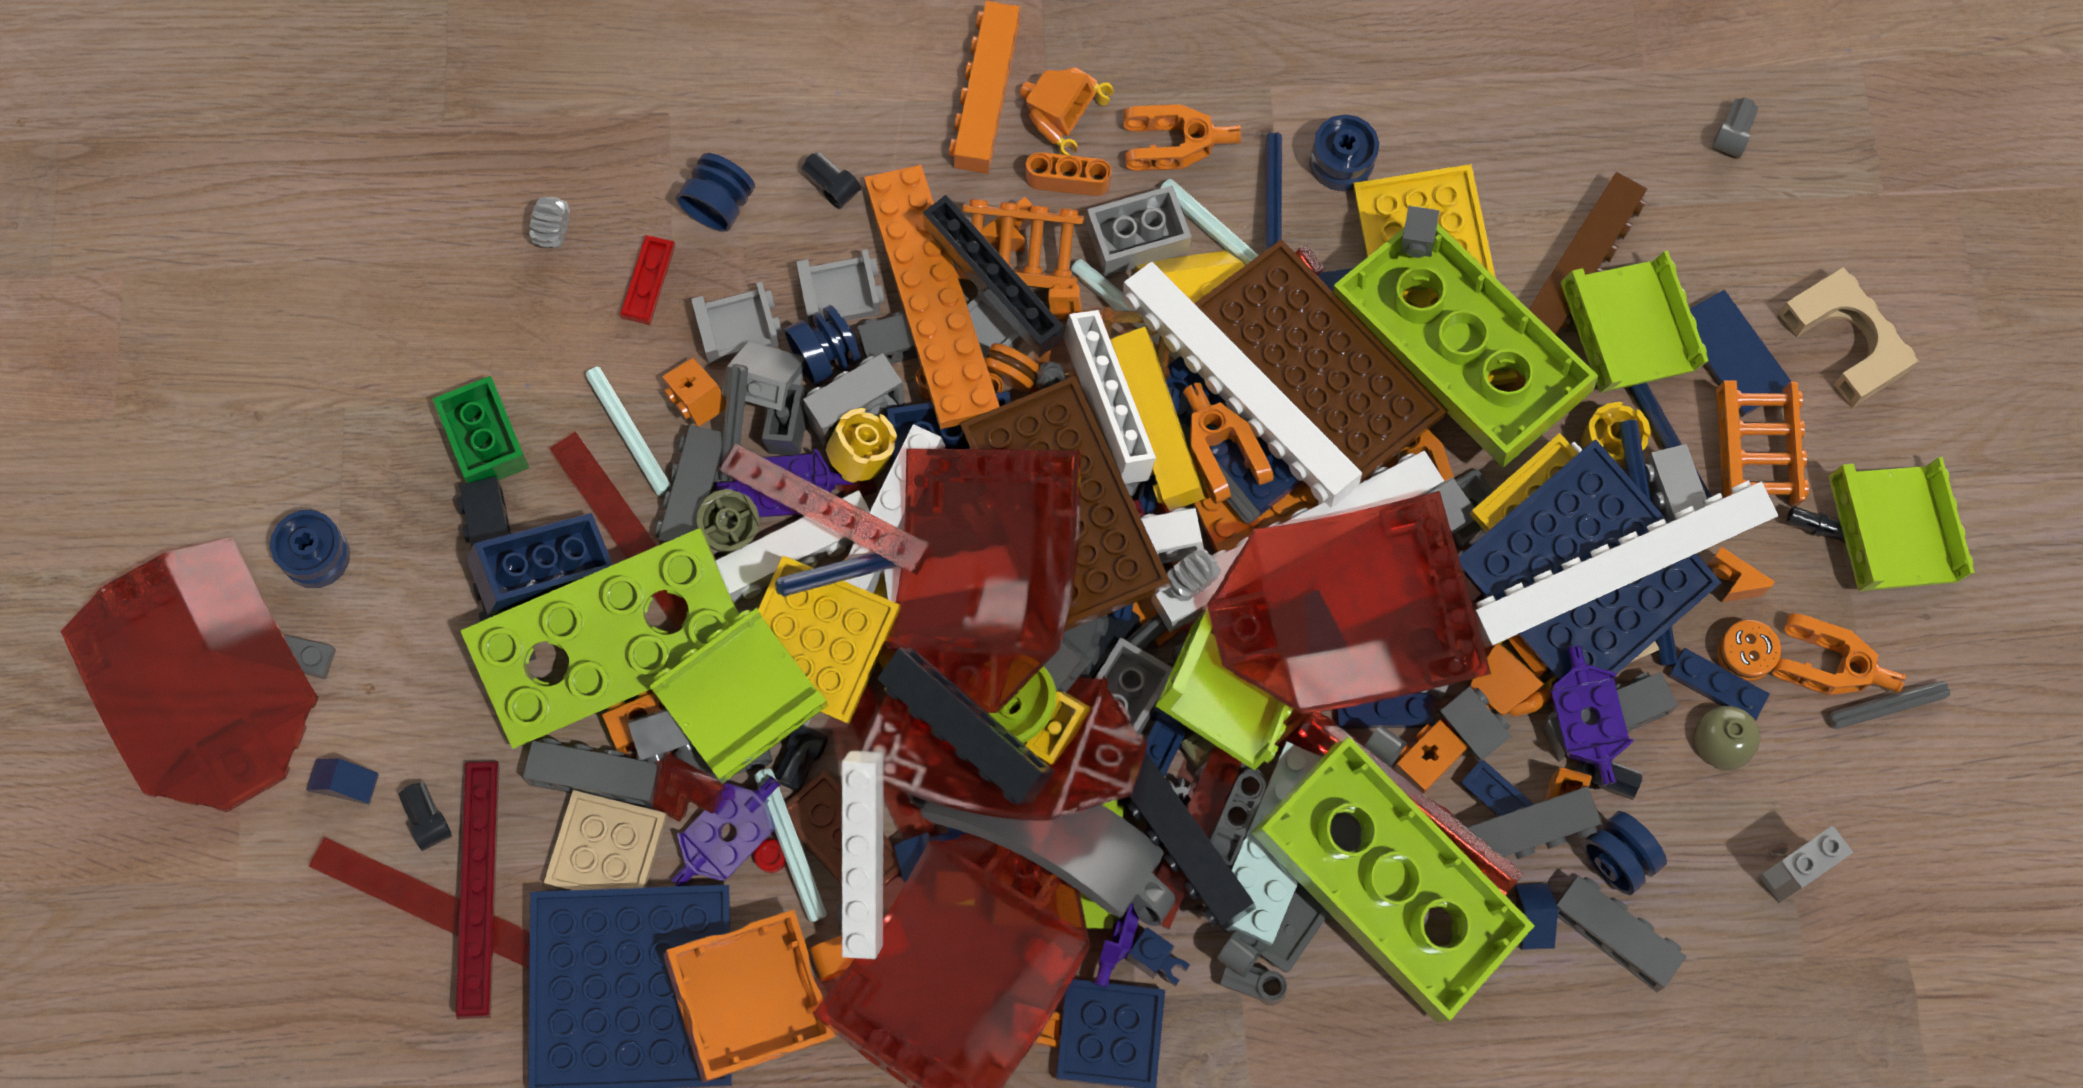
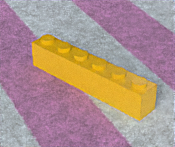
M1144 326L1110 339L1156 457L1150 476L1155 475L1158 483L1153 485L1158 502H1165L1169 511H1173L1205 499L1152 339L1146 327Z

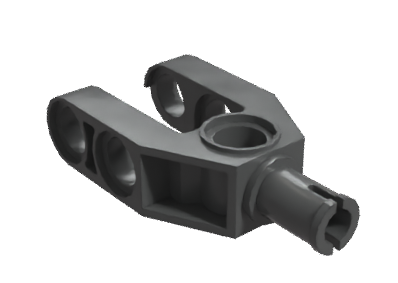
M1248 768L1240 774L1219 822L1215 825L1209 839L1229 867L1235 863L1245 840V834L1266 788V776L1259 769L1254 771ZM1249 776L1255 777L1260 783V789L1255 792L1246 790L1243 786V779ZM1236 806L1242 807L1247 813V818L1243 821L1234 820L1230 815V809Z

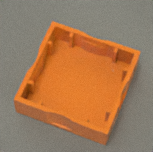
M795 909L750 923L742 929L724 935H712L668 949L663 954L702 1083L835 1038L821 991L817 987L811 973L809 953Z

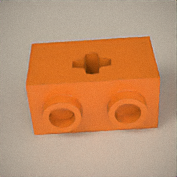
M694 358L689 359L662 376L668 387L664 390V393L671 404L677 406L685 420L691 418L698 427L726 410V400L719 386Z
M1441 720L1433 727L1428 723L1417 734L1416 738L1419 742L1412 749L1408 745L1403 748L1396 759L1398 763L1392 770L1419 797L1468 748ZM1430 752L1433 755L1432 759L1430 758L1425 761L1422 756Z

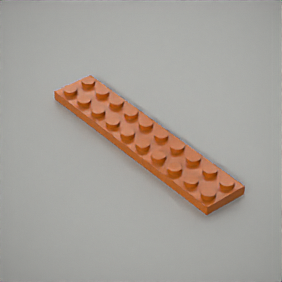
M922 165L864 177L866 191L940 429L960 425L962 422L999 408L1000 406L952 258L924 228L922 212L933 205L934 202Z

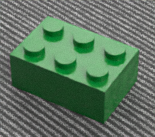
M491 375L432 398L467 483L491 477H497L498 480L530 468Z

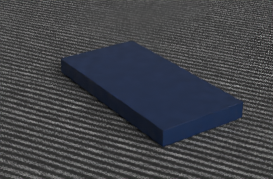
M1725 289L1690 308L1691 314L1696 319L1697 331L1701 342L1707 350L1708 362L1704 365L1719 385L1724 380L1737 381V390H1740L1741 393L1782 394L1783 388L1791 380ZM1741 406L1739 414L1741 417H1744L1761 406Z

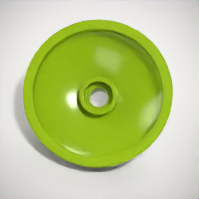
M1020 655L1004 656L987 663L974 674L964 691L1022 743L1034 738L1048 724L1053 715L1057 698L1054 680L1047 669L1038 661ZM1020 707L1016 713L1012 714L1015 708Z

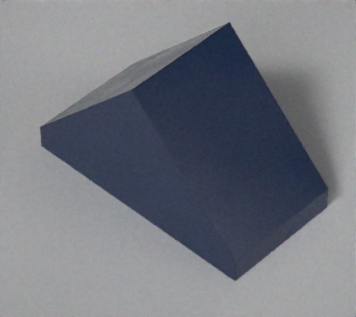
M339 758L316 759L306 790L370 805L379 774Z
M1548 883L1515 885L1517 908L1535 925L1520 942L1521 950L1554 949L1558 908Z

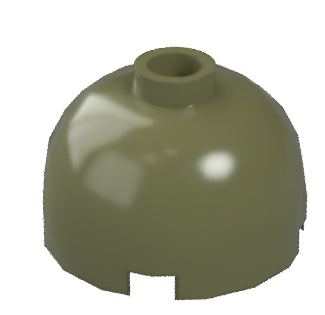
M731 489L716 491L704 499L698 510L696 525L697 529L702 528L711 548L716 551L730 553L740 550L752 542L758 532L760 518L757 507L750 497Z
M1720 706L1708 711L1700 719L1693 733L1694 747L1699 757L1704 762L1708 761L1721 771L1736 770L1745 766L1757 753L1761 741L1760 729L1755 719L1745 710L1735 706Z

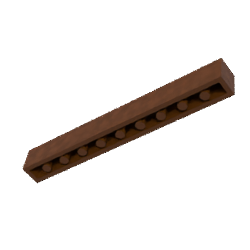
M1617 171L1529 307V310L1556 336L1561 328L1567 331L1573 321L1560 282L1572 270L1583 268L1585 275L1604 271L1600 266L1604 260L1610 262L1618 249L1615 242L1618 238L1625 239L1633 225L1629 220L1633 215L1639 217L1647 201L1643 200L1647 188ZM1516 370V382L1494 385V387L1505 392L1517 391L1524 387L1525 379Z

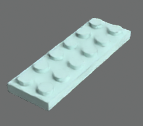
M1286 742L1246 834L1242 848L1232 867V872L1255 902L1256 909L1230 926V928L1270 946L1274 942L1298 881L1251 832L1322 758L1289 742Z

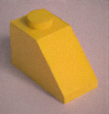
M1064 691L1056 692V706L1048 724L1025 745L1033 753L1050 764L1055 763L1073 740L1092 709Z

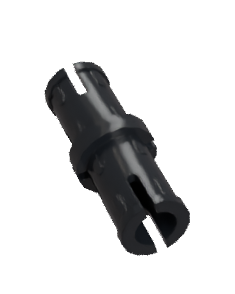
M1792 505L1786 517L1788 525L1809 530L1812 535L1817 537L1824 535L1846 543L1840 521L1829 518L1827 513L1819 512L1817 514Z

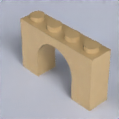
M1844 267L1786 302L1778 314L1796 337L1829 319L1846 320L1862 331L1868 343L1867 358L1842 373L1833 384L1851 408L1909 373L1919 361L1915 357L1913 349L1899 337L1894 325L1882 316L1874 300L1866 296L1859 287L1857 279L1849 274Z

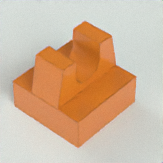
M1054 285L1053 289H1049L1050 311L1057 319H1068L1069 314L1082 312L1079 285H1072V289H1061V285Z

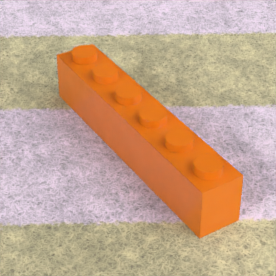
M986 1L984 11H978L976 29H980L978 37L973 36L971 44V54L975 55L973 62L967 63L965 79L969 80L968 88L963 87L961 91L960 105H964L963 112L957 113L955 130L958 131L957 139L951 140L949 156L954 157V168L989 174L1020 23V6Z

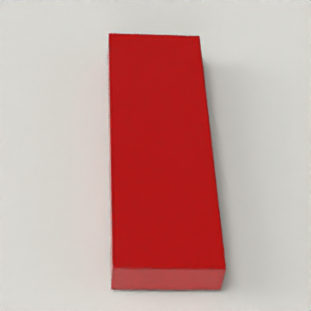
M645 235L620 312L621 319L651 325L674 253L675 241Z

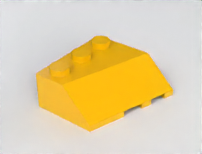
M1225 250L1153 262L1193 303L1197 302L1245 266L1241 260ZM1149 263L1135 266V272L1137 273Z

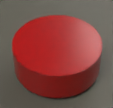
M765 840L755 850L754 859L756 865L765 873H777L787 863L780 843L777 840Z

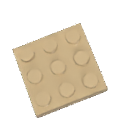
M573 790L544 884L566 891L646 888L668 817L667 814Z

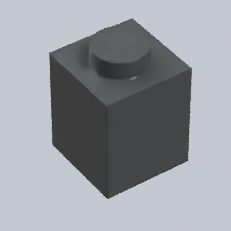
M1415 206L1408 207L1402 237V253H1407L1417 258L1432 256L1439 210Z

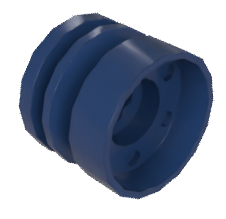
M703 153L697 161V165L691 171L692 178H688L676 195V202L686 214L700 224L713 230L728 232L740 214L739 206H744L748 201V197L754 191L755 183L748 173L732 161L713 153Z
M832 305L823 308L825 319L819 312L812 314L814 329H811L804 320H800L784 329L792 352L804 356L806 360L804 373L813 385H817L833 376L831 361H834L841 370H845L848 367L846 358L851 364L861 361L857 342L851 328Z

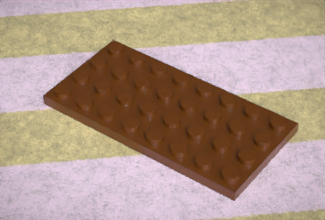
M1282 239L1194 303L1362 472L1360 483L1445 417L1448 412L1446 407Z
M1075 376L960 423L1051 635H1059L1171 588L1166 571Z

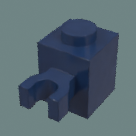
M1148 927L1127 957L1128 962L1153 979L1160 970L1164 973L1166 980L1175 987L1180 979L1172 975L1171 969L1173 967H1180L1186 972L1190 967V964L1185 960L1172 958L1170 954L1173 951L1174 945Z

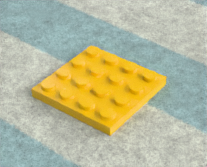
M782 555L758 610L761 617L806 677L826 699L828 706L821 713L849 724L901 606L845 581L786 597L778 595L775 591V581L778 578L815 569Z

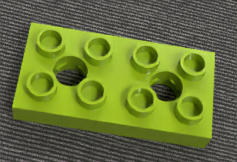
M1439 224L1437 225L1431 257L1417 258L1407 253H1402L1401 246L1404 228H1402L1334 284L1333 292L1448 410L1447 414L1504 468L1592 393L1598 375ZM1409 287L1414 289L1431 288L1438 294L1439 300L1430 307L1417 308L1409 305L1402 298V293ZM1494 369L1501 371L1515 369L1524 377L1525 385L1517 391H1501L1490 384L1488 374Z
M698 528L460 631L512 749L652 689L650 685L655 682L653 678L659 672L666 668L672 670L681 663L680 658L685 653L694 648L698 651L708 643L706 640L711 634L719 629L725 631L734 625L733 620L739 615V612L702 528ZM667 590V593H673L680 598L683 597L688 604L689 611L681 625L683 628L676 633L668 634V631L660 630L655 626L652 627L647 619L646 612H648L649 605L654 599L652 596L659 591ZM548 641V644L564 649L569 657L567 670L562 676L564 679L558 684L549 685V682L540 681L530 673L528 664L534 651L533 648L541 642Z
M1350 737L1336 742L1251 832L1435 1022L1450 1021L1535 926ZM1347 812L1359 822L1361 826V844L1356 851H1343L1334 843L1330 833V824L1336 813ZM1441 907L1449 913L1453 920L1451 926L1453 938L1446 946H1436L1426 936L1424 918L1429 908Z

